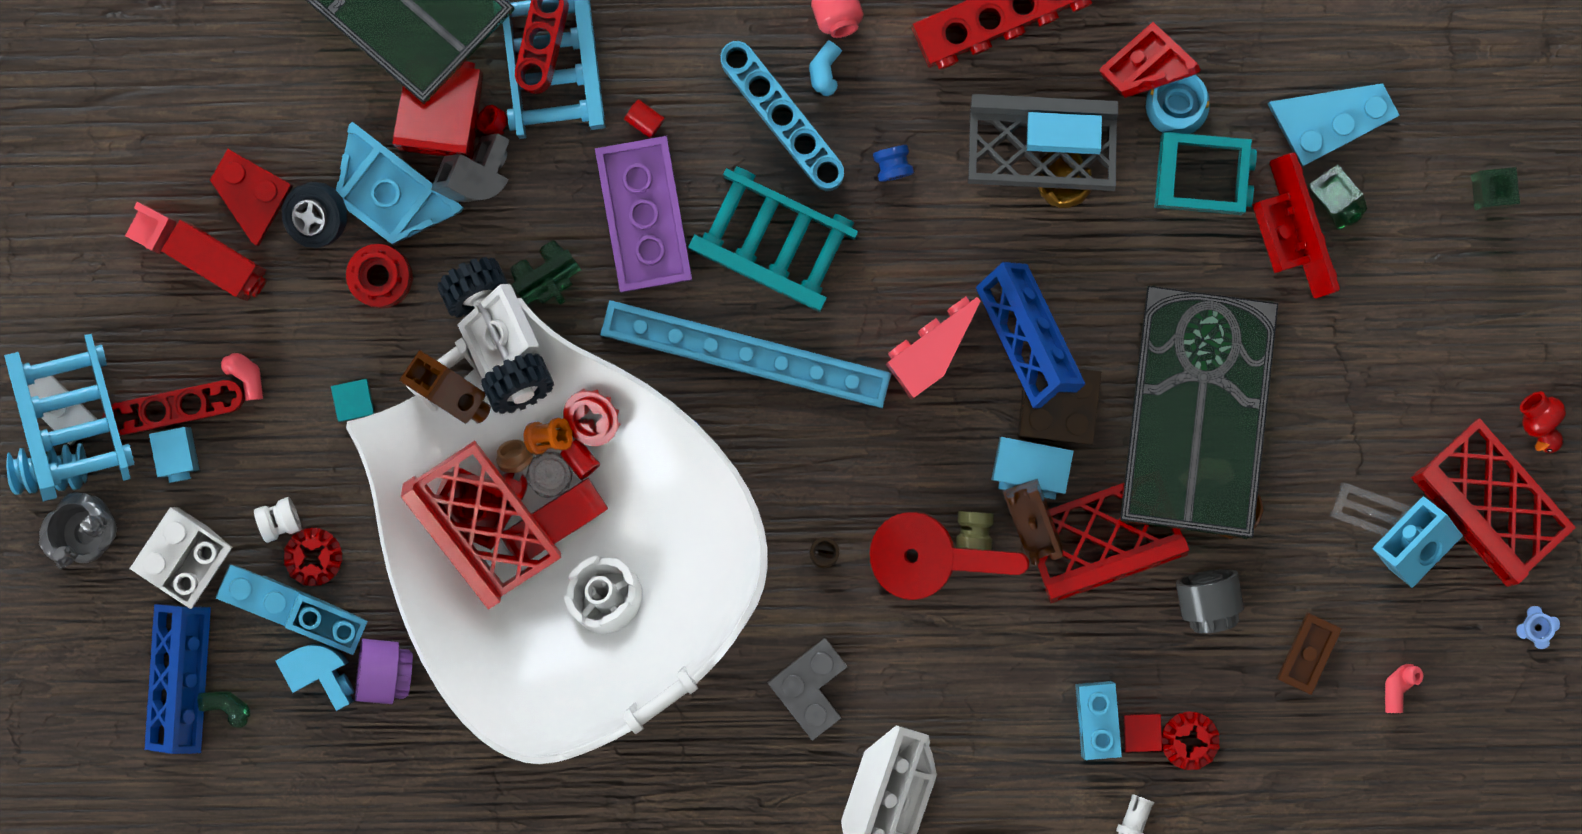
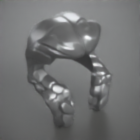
M70 493L60 501L56 510L48 513L44 518L39 531V545L44 554L53 560L60 570L71 565L74 561L77 563H89L100 558L104 551L112 544L117 532L116 523L109 508L100 498L86 493Z

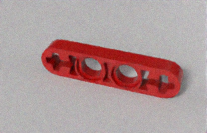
M221 380L112 404L111 407L114 417H116L118 409H120L122 414L137 413L133 406L139 404L138 416L143 426L138 427V420L136 419L126 421L122 430L117 425L120 436L233 413L242 407L245 395L243 388L238 383L231 380ZM226 386L229 391L236 392L237 398L231 400V406L227 407L225 402L211 403L214 411L209 412V399L204 392L205 390L210 389V396L223 394V387ZM188 394H196L201 400L200 410L193 415L187 414L182 408L183 398ZM154 401L161 402L166 409L165 417L159 422H152L146 415L148 405Z

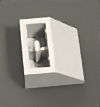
M170 507L130 569L192 609L233 547L208 526L179 507Z

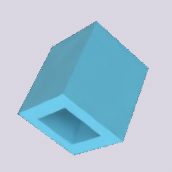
M181 427L149 434L157 477H168L169 483L191 479L190 472L200 470L191 427Z

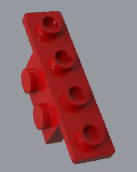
M1295 152L1270 161V167L1280 195L1256 202L1252 206L1274 274L1303 265L1313 298L1316 299L1338 292L1340 287L1337 281V273L1333 268L1326 247V240L1321 231L1314 210V203L1310 198L1303 176V169Z

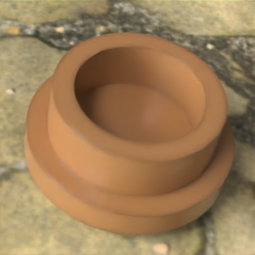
M510 440L498 448L496 463L503 472L518 473L530 464L533 454L527 450L523 441Z

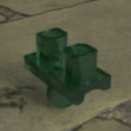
M552 240L541 247L539 251L546 263L533 270L526 259L519 261L510 268L515 281L512 286L526 304L531 303L537 298L543 304L555 297L560 305L563 304L566 300L561 292L573 285L569 277L581 270L568 249L564 250L555 240Z

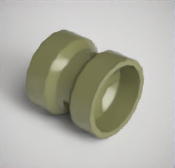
M958 511L957 522L961 525L960 534L956 536V548L992 550V538L989 536V530L994 525V514Z

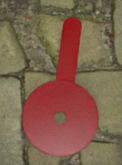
M905 512L887 519L876 531L870 546V564L877 581L889 593L908 600L923 599L937 593L946 585L953 570L1020 575L1029 568L1028 557L1020 552L954 548L953 541L946 528L935 518L920 512ZM909 549H914L918 553V559L915 563L907 559Z

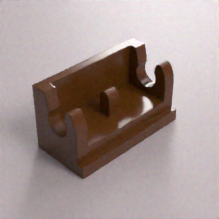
M1038 479L1003 490L1024 551L1031 564H1039V559L1050 555L1052 560L1063 557L1062 543Z

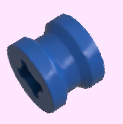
M908 145L895 146L873 153L874 161L879 164L880 168L878 173L879 182L891 181L914 174L913 166L908 164L907 160L909 153Z

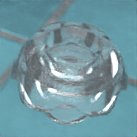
M545 452L536 455L530 462L526 473L528 485L537 495L544 498L559 496L566 492L573 476L572 469L562 459L560 454L556 452ZM548 471H551L553 473L552 478H548L546 476V473Z

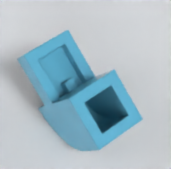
M310 644L300 647L276 660L293 693L319 679L336 711L354 702L351 694L355 692L351 682L345 674L339 675L337 672L338 668L349 662L337 649L324 644Z

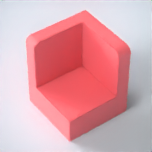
M137 202L134 209L138 210L125 236L160 254L176 221Z

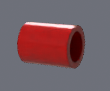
M638 99L629 109L624 120L651 139L661 127L665 118Z
M574 440L567 450H562L560 453L562 459L580 480L590 476L600 466L599 461L588 448L577 440Z

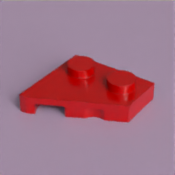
M1152 22L1105 63L1099 71L1110 85L1124 98L1195 75L1201 69L1194 59Z

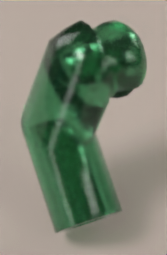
M221 691L198 694L197 704L200 711L222 710L229 715L228 722L230 725L236 728L244 727L248 723L247 717L250 716L248 705L232 692Z

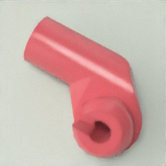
M232 353L229 356H225L221 361L222 371L226 375L232 374L243 382L245 401L263 399L261 374L258 365L243 354Z
M1405 664L1387 677L1385 682L1386 713H1403L1404 693L1415 684L1419 685L1423 681L1424 675L1420 667L1413 664Z

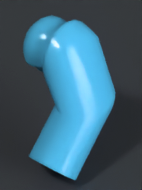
M830 40L825 43L809 65L811 85L816 92H820L823 96L834 94L838 86L837 81L833 79L831 65L842 50Z

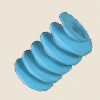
M82 443L77 444L75 454H71L67 444L63 445L61 455L57 456L53 446V450L47 451L46 454L48 463L56 462L57 466L86 459ZM19 448L17 459H13L11 453L8 452L6 468L11 491L15 495H19L26 488L28 493H36L39 485L32 459L27 457L24 448ZM88 473L61 480L62 484L55 485V488L58 491H65L69 483L73 490L80 489L82 483L87 482Z

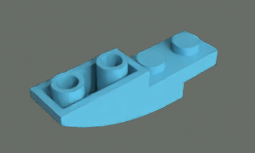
M231 563L215 596L218 600L281 624L289 630L351 655L354 654L368 622L319 598Z

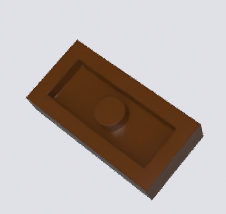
M1306 613L1276 679L1312 695L1342 628L1310 613Z

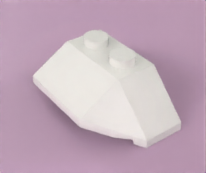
M896 725L864 751L841 819L843 834L918 833L937 776L933 754L929 746V735Z

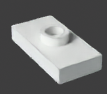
M53 376L34 380L35 384L28 385L30 396H38L39 399L69 392ZM82 404L43 413L44 417H41L54 431L97 420ZM76 441L68 442V444L73 445Z

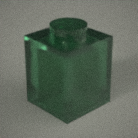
M1516 167L1481 170L1471 174L1475 211L1507 208L1520 204Z

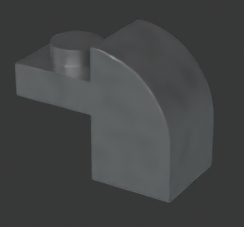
M498 133L481 136L472 160L462 154L444 156L431 190L457 202H471L494 197L502 191L509 180L497 173L506 161V148L509 139Z

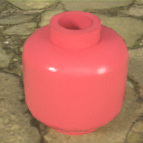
M812 0L811 2L819 29L833 38L851 35L858 29V24L863 19L864 14L859 0Z

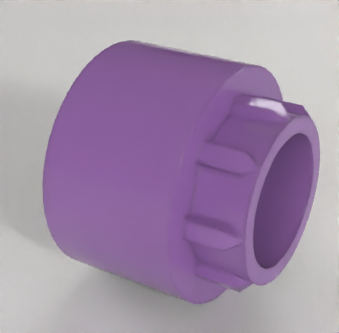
M362 638L358 658L355 701L392 705L394 698H406L410 690L413 653L409 649H399V642Z

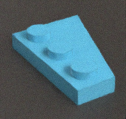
M1383 83L1267 103L1302 167L1400 116Z

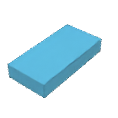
M1028 112L1027 151L1100 154L1102 116Z

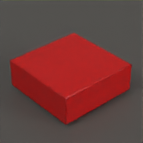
M1161 714L1123 715L1125 752L1162 751Z

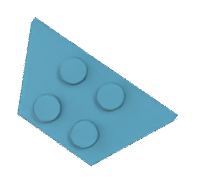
M351 122L349 124L345 153L342 156L341 173L336 191L343 198L347 210L392 245H395L462 212L464 207L459 203L431 190L433 183L355 123Z

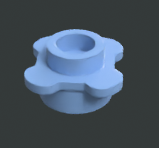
M1531 606L1527 610V617L1523 624L1517 626L1516 633L1520 638H1527L1534 642L1536 648L1545 649L1549 646V640L1554 636L1555 631L1560 628V621L1557 617H1550L1542 613L1540 607ZM1537 624L1541 625L1540 631L1535 630Z

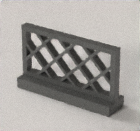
M972 94L969 114L968 184L1115 191L1118 101ZM1028 112L1102 116V131H1108V142L1101 147L1100 154H1092L1080 165L1067 153L1055 152L1048 160L1042 163L1030 151H1027V145L1024 146L1012 133L1019 127H1027ZM978 125H993L1001 134L987 144L977 134ZM1004 139H1007L1018 150L1007 161L994 150ZM977 144L982 148V150L979 151L978 153H977ZM1107 150L1108 159L1103 155ZM987 154L1000 166L992 174L976 173L977 162ZM1025 156L1037 169L1030 175H1019L1011 166ZM1059 158L1073 169L1066 177H1056L1048 169ZM1098 160L1108 170V179H1093L1085 169Z

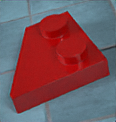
M229 149L225 152L210 179L247 237L257 246L260 245L293 187L290 183Z

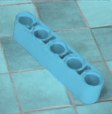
M732 41L726 44L720 55L724 72L812 183L823 191H833L838 188L844 177V167L841 161L753 50L741 41ZM737 50L744 52L748 58L747 63L741 68H733L728 65L727 57L731 52ZM756 79H763L769 83L770 90L767 95L756 97L749 90L750 84ZM780 107L788 108L793 114L792 121L784 126L777 125L772 119L773 112ZM801 136H809L814 140L816 146L811 153L801 154L794 147L795 141ZM824 164L833 165L838 171V177L831 183L822 182L817 176L818 169Z

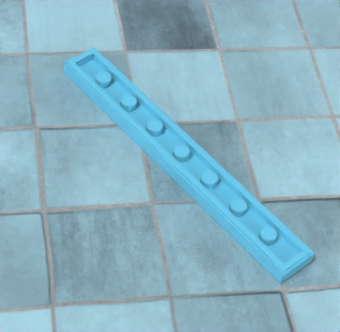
M611 300L608 303L600 334L611 339L878 408H883L892 374Z

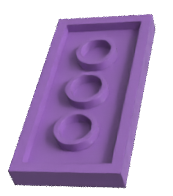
M667 136L595 148L620 293L691 281L692 275Z

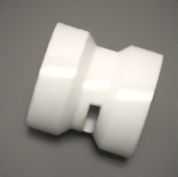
M290 497L278 500L277 504L270 508L262 506L254 509L257 526L266 543L277 540L279 535L285 532L293 534L302 530L299 516Z

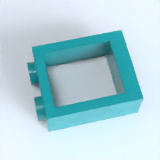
M1163 132L1160 135L1154 208L1233 215L1244 214L1246 207H1252L1254 186L1248 185L1249 170H1255L1257 149H1251L1252 139ZM1178 145L1239 150L1235 202L1173 197Z

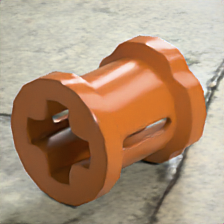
M554 418L547 424L540 422L529 423L525 427L523 435L527 450L534 455L543 454L547 449L552 448L555 450H567L573 440L572 430L568 421L561 418Z

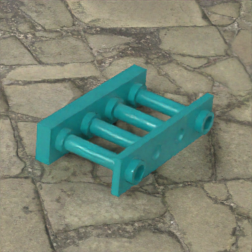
M736 166L734 172L726 168L723 177L732 182L731 187L709 232H704L702 238L694 234L688 246L689 250L821 312L827 297L821 295L823 288L820 286L844 236L853 240L856 239L858 231L852 228L854 222L836 213L833 218L827 217L754 182L756 175ZM745 189H748L765 197V200L742 248H737L736 252L733 253L722 248L724 241L721 239ZM779 204L798 213L775 263H770L769 268L766 269L755 263L757 259L755 252ZM811 220L830 228L831 231L808 279H803L800 285L788 279L790 272L787 270Z

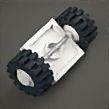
M482 257L479 261L475 258L470 260V263L465 265V262L459 264L460 268L457 270L452 268L448 271L449 275H443L441 282H438V291L451 316L455 315L456 318L465 316L457 325L481 375V385L495 413L499 412V414H504L507 411L508 413H514L518 408L521 411L526 409L528 404L534 405L538 403L537 399H544L547 396L546 393L552 391L554 382L542 356L539 354L532 355L539 347V344L511 284H508L498 261L492 257L489 260L487 257Z

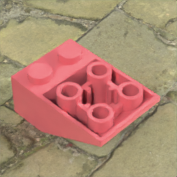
M965 296L947 310L950 317L940 323L935 318L917 332L921 337L919 340L910 345L906 339L888 353L891 360L886 363V366L911 400L945 375L981 302L978 297L970 302L967 296Z

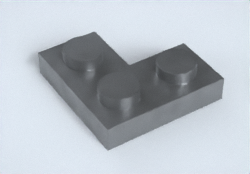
M826 638L822 639L768 681L769 686L812 741L841 719L837 711L819 690L847 668L845 662Z

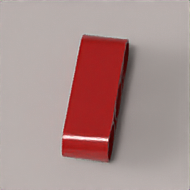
M531 0L515 67L516 82L521 88L531 94L543 93L551 85L569 11L568 0H559L558 8L552 13H544L542 11L543 0ZM541 31L549 32L551 36L549 45L543 49L534 48L533 39L535 35ZM532 67H540L542 70L541 80L535 85L526 84L525 74L527 70Z
M587 478L531 515L555 544L605 512L608 507L590 479ZM522 519L506 531L523 533L525 522ZM529 528V529H528V534L534 535L533 532H532V531L530 530V528ZM501 538L512 556L519 557L522 541ZM526 542L523 558L532 559L546 549L542 544Z

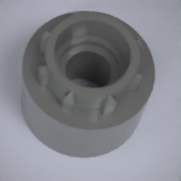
M1208 570L1184 576L1176 581L1181 617L1184 621L1189 622L1190 628L1194 632L1215 633L1231 629L1239 622L1238 613L1244 610L1239 575L1236 570Z

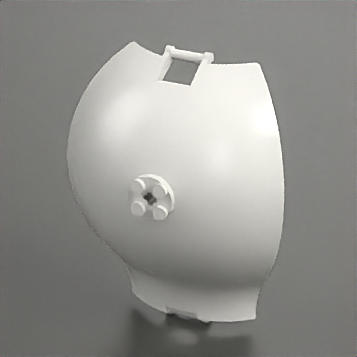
M517 298L539 344V347L532 355L539 354L542 356L554 382L552 391L546 393L547 396L544 399H537L538 403L534 405L528 404L526 409L521 411L518 408L514 413H508V411L504 414L495 413L491 407L488 417L483 422L476 423L471 419L465 424L406 386L415 395L414 397L384 411L347 421L346 429L360 454L369 480L381 547L397 606L409 637L435 687L461 722L492 749L511 759L524 763L546 764L582 755L610 743L630 731L637 734L644 729L643 725L683 695L688 692L690 694L698 689L696 684L724 656L756 609L765 586L768 558L764 526L756 503L735 466L711 437L693 419L658 391L623 369L567 341L542 322L522 298ZM461 337L455 342L456 346L437 361L450 369L465 358L474 369L464 379L484 391L481 385V375L464 338ZM582 389L586 391L598 389L599 394L604 397H611V404L615 409L619 410L618 422L621 424L615 437L608 443L601 446L585 445L600 463V466L587 478L590 479L608 509L555 543L554 545L561 552V558L503 595L500 603L488 610L401 498L403 483L413 476L420 477L473 441L477 442L499 473L503 475L506 472L501 471L496 463L497 450L503 443L510 440H521L524 442V430L529 423L540 422L547 424L554 418L563 419L564 406L572 395ZM485 396L483 401L490 405L487 396ZM590 409L581 419H593L596 424L602 415L598 413L593 414ZM552 448L547 449L543 454H533L530 464L523 471L515 473L513 479L519 481L523 473L527 478L528 487L522 503L531 514L583 481L578 478L560 456L562 450ZM473 454L459 464L460 468L480 476L482 466ZM485 471L484 478H491ZM435 478L427 484L434 494H436L443 478ZM512 515L504 530L512 527L521 521L522 518ZM500 538L497 554L512 556ZM472 543L478 551L491 553L494 551V547L490 550L477 543ZM544 550L532 559L540 560L549 553ZM485 560V561L489 564V566L491 567V562H492V561H490V560ZM496 562L494 572L502 583L516 575L517 565ZM522 566L521 571L526 569L527 566Z

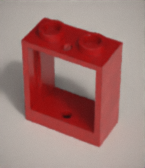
M181 219L161 249L163 253L231 295L246 301L251 296L256 298L267 281L263 277L267 271L266 269L196 226Z

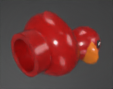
M1541 391L1530 394L1520 405V411L1524 415L1522 424L1524 430L1530 436L1538 437L1535 445L1537 451L1543 450L1546 453L1557 452L1563 445V437L1555 428L1566 416L1564 404L1555 397H1547Z

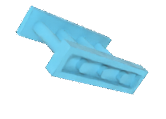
M507 0L514 8L500 22H503L513 108L507 109L509 130H516L518 138L524 139L527 138L525 125L582 118V122L589 121L591 130L606 128L590 0H568V13H575L577 27L570 28L571 32H563L560 48L573 46V50L580 49L581 63L575 64V68L554 70L551 85L577 82L578 86L584 85L586 99L579 100L580 104L523 111L521 89L523 88L519 86L515 79L516 53H519L522 38L514 39L512 17L528 15L531 0L518 2ZM543 0L542 11L544 13L554 12L559 6V0ZM494 1V13L496 15L502 7ZM550 34L535 36L533 39L534 48H546L551 41ZM542 72L525 74V81L528 85H535L542 78Z
M92 334L84 335L88 352L30 366V363L22 364L19 352L4 355L43 501L57 498L55 485L62 484L61 480L119 465L124 481L130 479L128 467L135 465L130 445H122L101 370V367L107 366L102 344L94 345ZM92 366L97 385L41 399L38 396H30L28 385L35 384L34 380ZM101 399L106 418L48 432L47 429L39 430L37 418L44 417L43 413ZM110 432L115 451L58 466L56 462L48 463L46 452L53 450L52 446Z

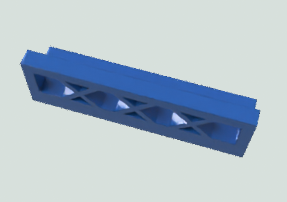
M1002 262L976 286V289L1032 407L1041 408L1058 392L1077 393L1086 384L1028 264ZM998 282L1002 287L1000 303L995 301L990 290ZM1009 311H1013L1017 318L1015 333L1010 332L1007 326ZM1024 341H1027L1031 347L1029 363H1026L1021 355ZM1038 371L1043 372L1048 386L1042 392H1039L1036 386Z
M154 604L144 750L170 754L201 753L211 607L194 606L190 609L187 606ZM167 613H172L171 630L168 632L166 628ZM166 652L169 655V666L167 668L164 665V654ZM165 688L167 692L166 703L163 705L161 701L162 690ZM161 725L164 728V743H158L159 727Z

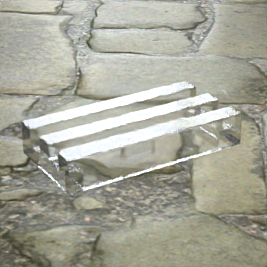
M1342 482L1330 517L1385 536L1390 530L1342 513L1343 506L1394 525L1412 507ZM1348 492L1401 511V517L1397 518L1346 499Z

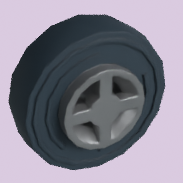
M309 182L296 187L286 197L282 207V221L287 233L294 241L305 247L320 248L333 243L342 235L347 224V208L343 198L334 188L325 183ZM315 208L317 209L321 217L317 216L316 212L314 211Z

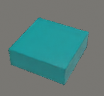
M368 379L331 386L338 422L375 414Z

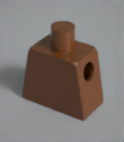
M420 350L399 380L465 424L471 419L476 423H481L490 413V405L483 401L486 396L484 391Z

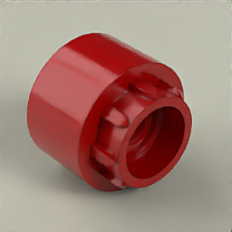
M371 244L359 249L351 257L346 269V281L350 292L357 300L370 307L383 309L393 307L405 299L412 286L413 273L410 263L402 253L388 245ZM376 267H385L389 273L388 281L382 286H374L370 279L371 272Z

